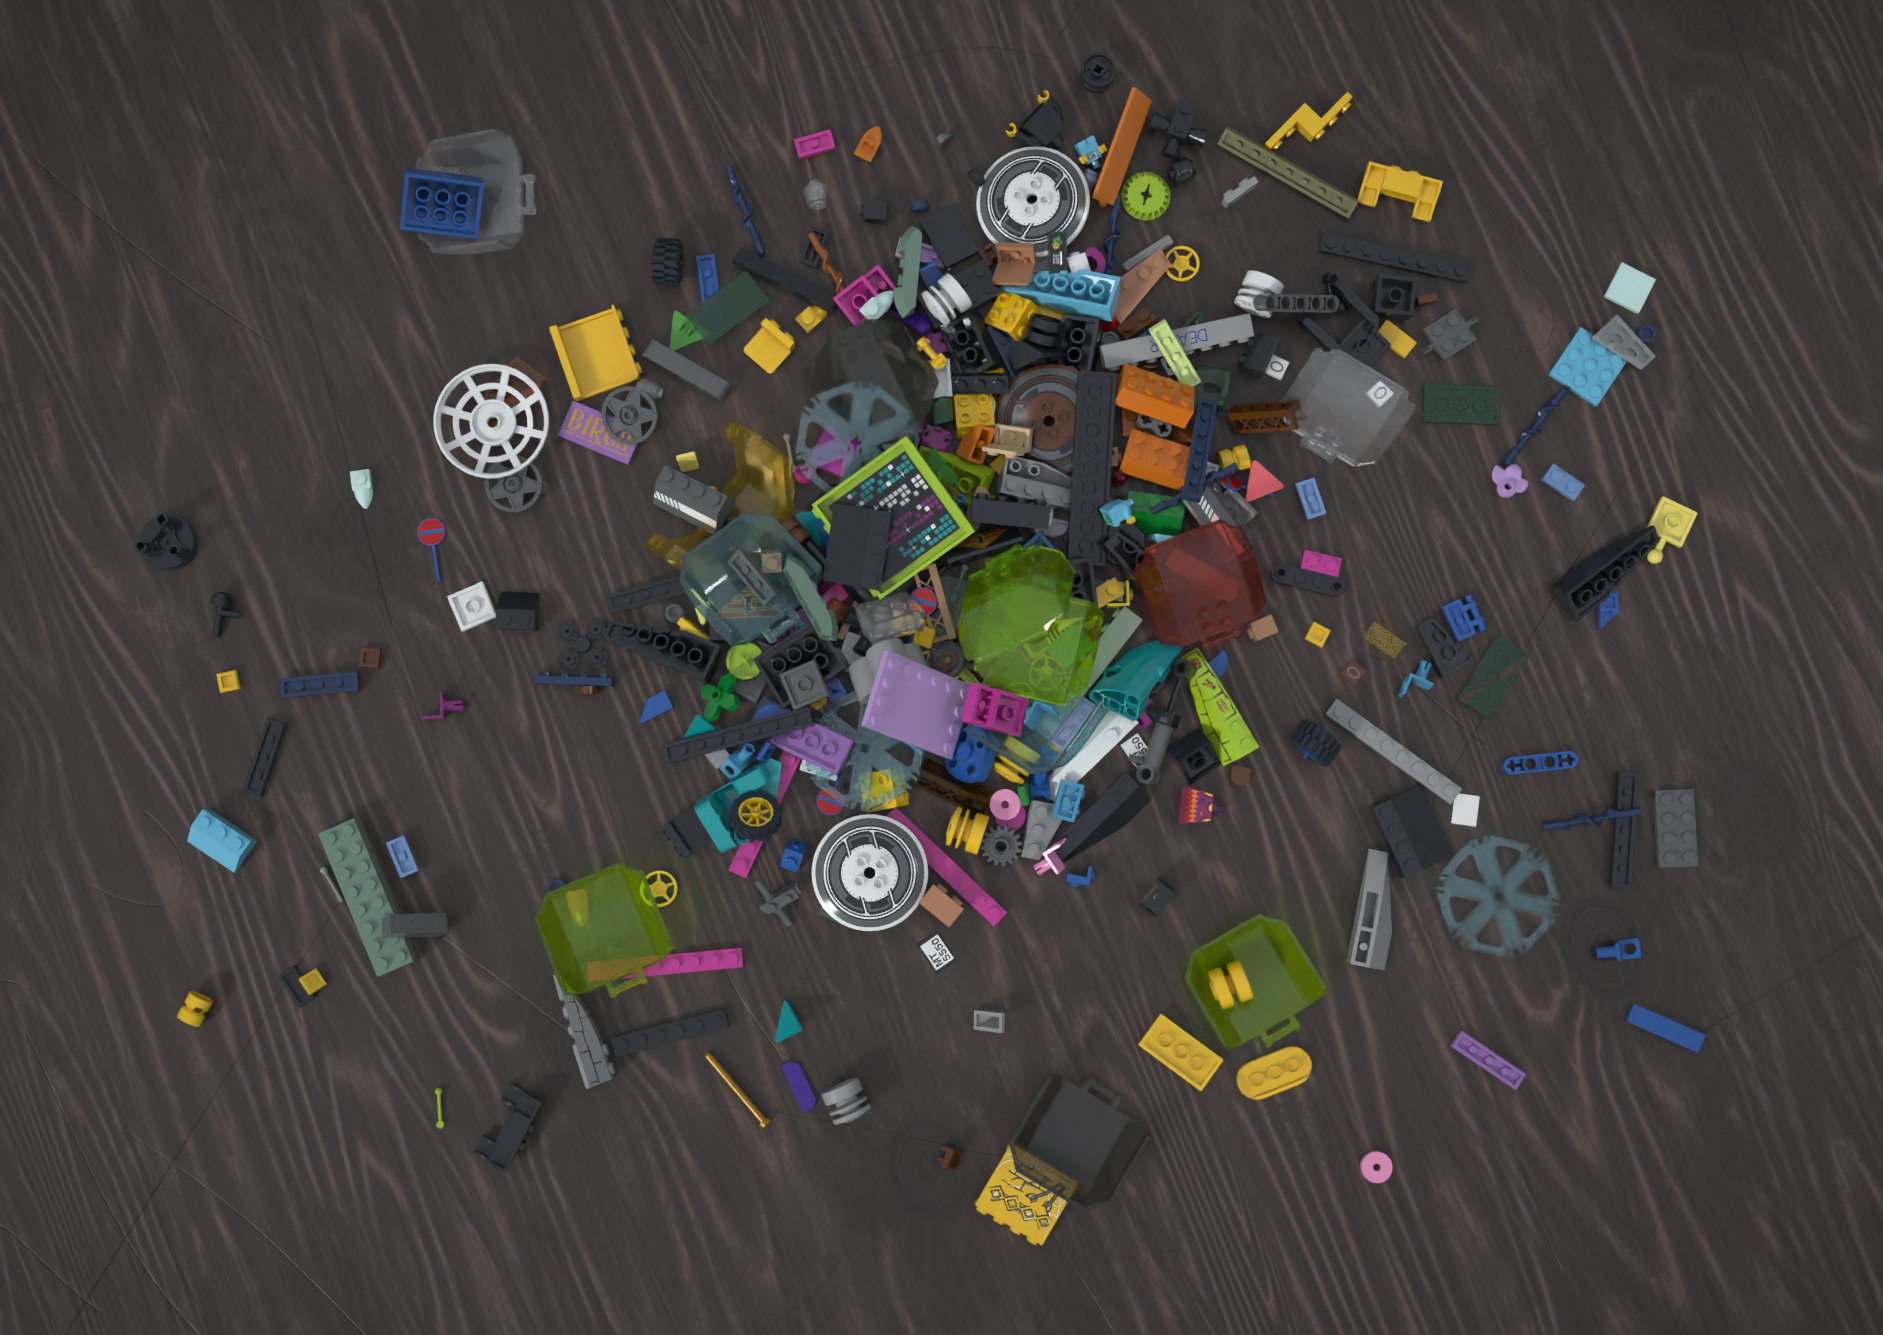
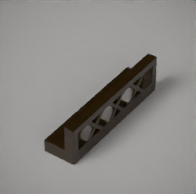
M926 757L913 781V785L957 807H962L965 811L968 809L973 815L977 813L984 814L994 791L976 782L966 783L956 779L949 773L946 767ZM920 776L927 778L930 783L920 781ZM937 786H943L947 791L942 792ZM959 794L963 796L964 800L960 801L954 795ZM972 803L983 806L981 811L974 808Z

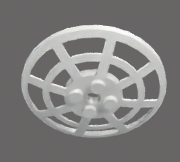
M483 364L462 371L445 386L435 406L433 417L434 432L441 451L457 468L475 477L486 479L503 478L523 470L539 455L548 436L549 412L542 392L525 374L505 365ZM486 371L502 372L500 383H486L479 386L475 385L471 376ZM509 375H514L523 380L535 393L525 399L517 390L507 386ZM464 380L470 391L460 399L456 409L445 406L444 404L451 391ZM488 389H498L496 400H484L480 392ZM506 392L514 395L521 403L510 408L504 403ZM474 396L478 405L473 409L472 413L462 411L466 402ZM538 400L542 405L544 414L543 431L533 429V415L530 406ZM523 410L526 411L527 428L517 425L515 415ZM442 413L453 416V430L456 439L445 444L441 431ZM460 418L468 420L471 432L461 436L459 428ZM491 418H497L498 425L494 428L488 425V421ZM514 433L525 435L521 443L513 450L509 440ZM530 437L540 438V443L534 453L521 464L516 455L526 446ZM475 438L484 444L481 454L473 451L466 443ZM461 446L467 454L478 459L475 470L461 464L450 451ZM491 446H503L506 452L505 455L498 457L488 456ZM510 459L514 469L501 473H483L486 462H501Z

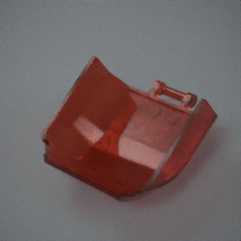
M1221 519L1147 547L1144 552L1145 557L1134 568L1151 630L1159 644L1185 647L1201 641L1204 651H1209L1211 647L1234 638L1235 640L1240 639L1241 634L1238 626L1256 619L1267 603L1258 565L1243 528L1227 524L1226 521ZM1231 629V632H1228L1226 634H1223L1210 640L1207 639L1208 637Z

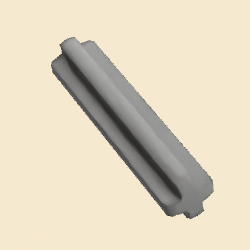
M1166 235L1124 262L1123 268L1128 272L1159 249L1163 251L1173 244L1170 235Z

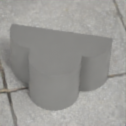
M886 639L874 644L867 650L865 657L858 659L850 665L848 673L860 705L866 704L869 701L884 650L928 667L919 644L908 643L903 645L900 639Z

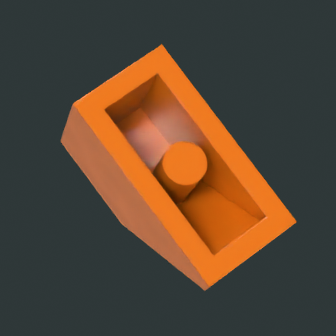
M980 423L963 435L956 454L968 461L982 465L987 451H982V446L991 444L996 429Z

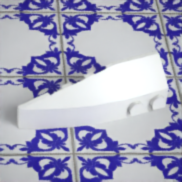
M1100 705L1097 713L1067 752L1060 758L1049 776L1050 799L1053 803L1055 802L1061 779L1077 783L1139 722L1137 720H1129Z

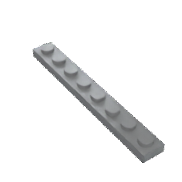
M1335 699L1325 713L1327 717L1448 804H1452L1462 790L1458 785L1340 700Z

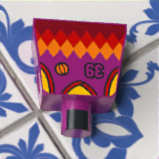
M1181 787L1178 823L1210 822L1212 814H1223L1224 804L1213 802V794L1189 787Z

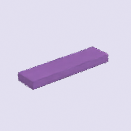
M1462 1030L1458 1032L1450 1045L1453 1049L1514 1090H1517L1526 1076V1073Z

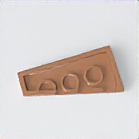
M1161 249L1121 276L1118 306L1114 314L1119 325H1121L1170 267L1171 263Z

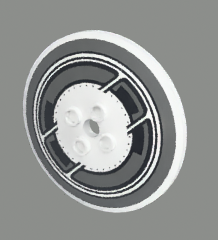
M1024 147L1002 156L988 169L984 175L985 183L978 189L977 215L981 227L990 241L995 245L997 242L1034 243L1036 258L1050 255V234L1064 233L1065 247H1067L1083 229L1090 208L1089 189L1080 168L1063 153L1046 147ZM1031 195L1037 197V201L1034 204L1027 202V198Z
M859 815L840 822L823 837L813 858L812 883L820 904L836 921L856 930L878 931L902 922L917 908L927 886L928 864L920 842L906 826L882 815ZM867 867H872L875 870V876L871 879L866 878L864 875V870Z

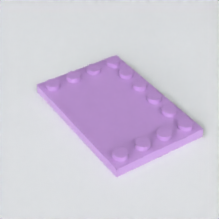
M884 650L861 726L944 758L952 759L963 724L961 719L969 684Z

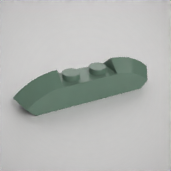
M913 226L904 233L897 249V253L902 255L899 262V268H902V275H898L897 286L901 287L894 288L893 295L896 308L902 318H907L913 314L916 307L922 233Z
M788 554L782 571L818 636L824 640L837 641L838 625L833 609L827 610L825 599L819 596L816 583L809 578L813 575L810 569L802 561Z

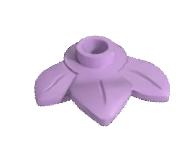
M1512 464L1506 470L1498 465H1495L1493 468L1492 480L1497 484V492L1503 498L1512 497L1515 493H1522L1528 486V481L1521 478L1522 470L1518 464Z

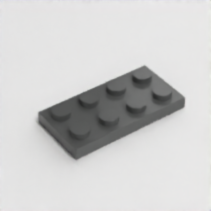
M1694 789L1653 791L1657 868L1698 866Z

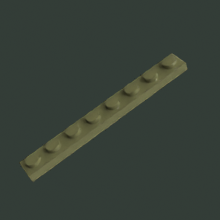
M1229 126L1226 127L1217 143L1219 146L1348 219L1359 202L1358 199Z

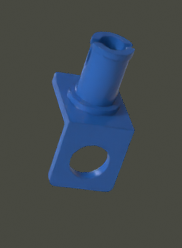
M1039 764L1034 767V772L1029 773L1030 803L1031 799L1035 800L1037 796H1044L1045 799L1042 801L1050 803L1049 774L1045 766Z
M1638 938L1616 940L1613 946L1596 947L1598 959L1616 957L1618 962H1621L1622 959L1641 957ZM1632 943L1636 946L1634 954H1627L1624 947L1626 944Z

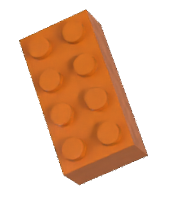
M1124 363L1117 376L1115 405L1185 429L1194 413L1195 388Z
M1132 429L1118 472L1122 471L1125 474L1181 491L1190 447Z

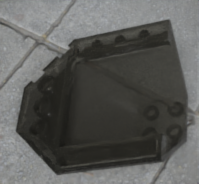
M866 319L832 336L804 370L838 435L852 437L858 441L869 444L873 443L883 447L884 443H897L899 441L898 435L904 428H911L917 434L922 432L926 416L933 402L935 390L939 385V380L923 350L919 351L917 349L916 343L918 341L910 326L903 320ZM908 433L905 436H908L910 438L913 436V434Z

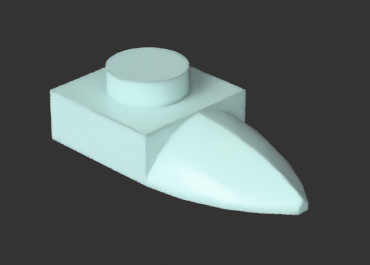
M885 291L872 297L859 312L873 325L889 309L893 301V291Z
M371 470L351 471L352 491H354L359 504L364 509H367L373 496Z

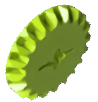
M1146 171L1137 172L1125 182L1121 193V200L1125 210L1132 217L1144 221L1160 217L1168 208L1171 197L1166 181L1160 175ZM1149 186L1148 192L1151 198L1148 197L1145 201V205H1143L1144 196H1142L1141 193L1144 194L1147 190V187Z

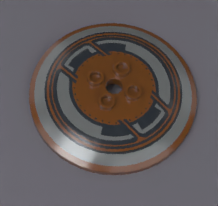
M1045 364L1023 371L1010 381L1009 394L1000 395L994 414L995 424L1000 423L1033 428L1031 451L1024 453V456L1017 457L1044 463L1068 476H1071L1077 370L1064 365ZM1047 416H1052L1055 420L1054 425L1051 427H1047L1044 423Z

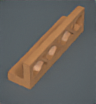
M929 564L922 569L929 570L930 578L927 583L919 580L918 573L914 577L917 588H921L920 583H922L926 588L929 587L935 591L938 600L937 608L940 609L941 614L937 620L930 617V615H926L927 623L933 629L936 628L937 624L945 627L947 634L938 638L935 636L933 643L956 638L936 564Z

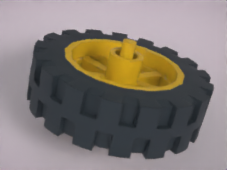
M748 791L747 794L743 793L739 798H736L734 804L731 805V827L734 828L735 834H739L742 839L747 838L753 842L754 840L764 841L765 838L769 839L772 837V834H776L778 827H781V805L778 804V800L775 797L773 798L770 793ZM770 814L769 819L763 816ZM742 818L750 819L747 822H745Z

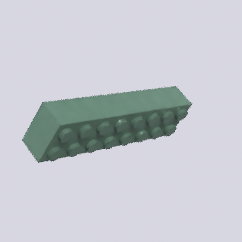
M353 818L318 833L377 977L417 961L418 957L409 937L383 938L382 918L389 914H399V911L360 818Z

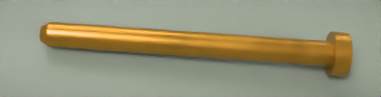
M707 1052L705 1054L707 1061L758 1119L760 1128H764L772 1119L769 1116L767 1118L714 1055L711 1052Z

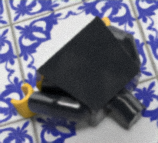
M1044 90L1043 94L1046 97L1042 98L1038 95V102L1040 104L1018 126L1019 129L1017 130L1015 124L1010 123V127L1014 128L1012 132L1005 131L1009 137L1015 136V138L1026 144L1038 147L1040 145L1046 146L1051 142L1057 149L1064 143V140L1058 134L1064 128L1062 108L1052 98H1049V92Z

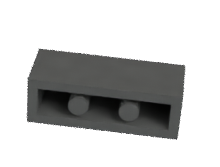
M446 913L389 914L382 918L383 938L439 937L448 932Z

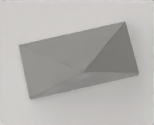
M974 1010V1030L1004 1033V1011Z

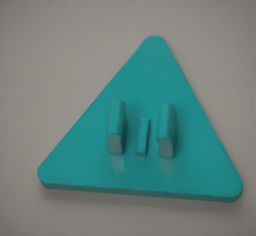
M812 510L796 513V519L811 533V538L818 546H822L818 518Z
M696 715L682 740L718 731L719 729L701 715Z
M788 1001L783 1002L775 1036L776 1043L802 1031V1026Z

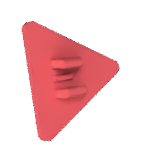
M1256 460L1251 462L1245 496L1247 502L1284 487Z

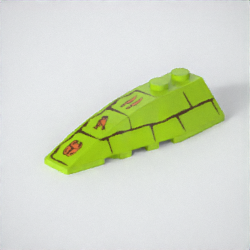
M1196 648L1182 656L1181 658L1190 660L1196 665L1197 672L1195 676L1187 680L1202 725V731L1210 740L1222 766L1240 759L1259 748L1237 708L1199 649ZM1185 664L1183 667H1184V670H1185V672H1186V671H1187V665Z

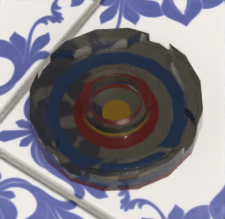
M943 640L936 643L929 652L928 664L931 669L951 677H956L963 671L966 664V655L964 649L958 643Z

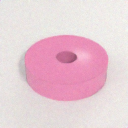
M999 790L991 797L990 810L998 819H1012L1020 810V799L1011 790ZM1003 801H1007L1009 803V806L1007 808H1003L1001 806V803Z
M1370 1151L1363 1156L1360 1162L1361 1173L1370 1182L1382 1183L1392 1173V1162L1383 1152ZM1374 1164H1379L1378 1170L1373 1169Z

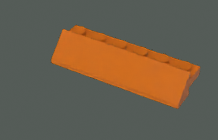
M1135 87L1131 89L1092 198L1099 200L1098 206L1103 208L1106 207L1107 203L1114 206L1152 103L1150 98Z

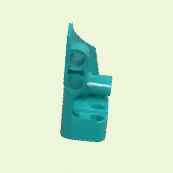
M1179 638L1149 642L1125 652L1111 667L1104 670L1103 677L1089 694L1091 700L1129 720L1136 721L1148 706L1150 691L1157 682L1162 683L1172 671L1173 663L1178 659V654L1183 649Z
M769 758L766 764L763 762L734 777L730 783L697 800L695 812L721 853H725L739 844L749 842V839H742L739 834H735L734 828L731 827L730 808L734 804V800L743 793L747 794L748 791H763V793H770L773 798L777 799L782 762ZM767 814V815H765V816H763V817H766V818L769 819V818H770V814ZM742 818V819H743L745 822H747L750 818Z

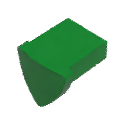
M1025 782L1023 785L1015 783L1021 806L1030 805V784Z

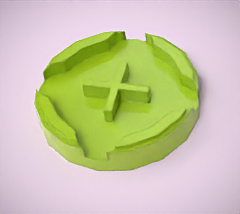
M747 641L735 644L730 648L726 656V666L729 672L742 680L758 676L760 671L753 658L760 655L762 651L754 643Z

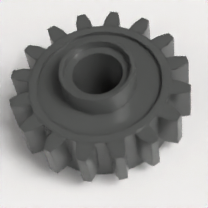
M998 823L997 827L991 825L990 831L985 830L984 835L986 837L982 838L981 842L983 844L980 845V849L984 850L983 856H989L988 862L993 859L996 866L998 862L1005 866L1006 861L1012 864V858L1018 859V853L1022 851L1020 845H1022L1023 841L1018 840L1020 833L1014 832L1015 827L1009 828L1007 823L1005 826H1001ZM1003 841L1006 843V846L999 847L996 843Z

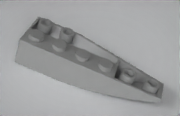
M1019 457L1006 458L998 478L995 495H1006L1012 499H1015V497H1025L1027 501L1034 502V499H1044L1054 508L1069 511L1071 477L1044 463Z
M1368 849L1346 962L1358 966L1385 970L1392 935L1388 853Z

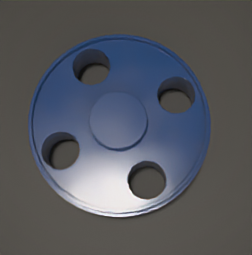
M968 726L961 729L953 758H946V766L949 773L956 779L966 783L985 781L999 748L998 741L988 731L979 727Z

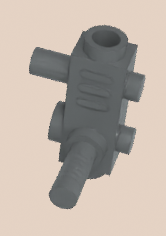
M761 878L756 879L754 883L764 895L763 902L759 904L761 911L768 915L772 912L777 913L787 927L791 926L793 921L783 908L800 897V894L804 892L802 885L799 882L791 881L779 891L770 892Z

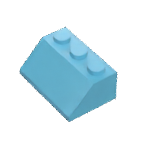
M202 809L191 825L187 842L236 873L257 840L211 809Z

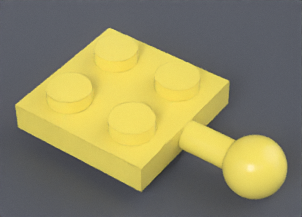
M1664 496L1660 498L1647 527L1655 526L1660 540L1655 548L1647 554L1649 562L1657 564L1662 561V550L1666 542L1679 548L1682 547L1697 516V512Z

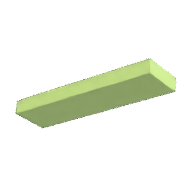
M1164 319L1149 328V332L1178 381L1191 387L1202 382L1167 321Z

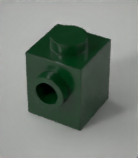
M941 396L935 398V402L930 403L936 426H944L956 422L954 399Z

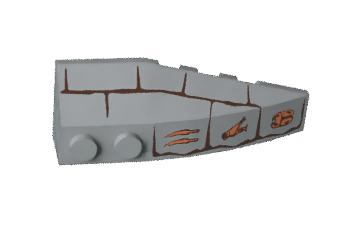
M561 973L553 975L559 999L565 1003L562 1005L564 1017L570 1021L568 1032L575 1039L572 1047L586 1089L614 1078L615 1068L612 1062L609 1063L607 1044H603L592 1017L571 985Z

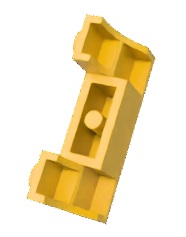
M1369 161L1357 199L1359 200L1358 203L1371 207L1376 206L1379 193L1413 202L1415 204L1411 217L1430 222L1443 181L1422 176L1417 171L1407 172L1398 166L1389 167Z

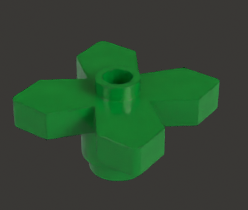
M728 673L722 676L717 688L711 684L701 688L702 698L709 701L703 710L705 720L712 722L719 718L722 710L732 712L740 707L739 697L732 694L737 685L735 675Z

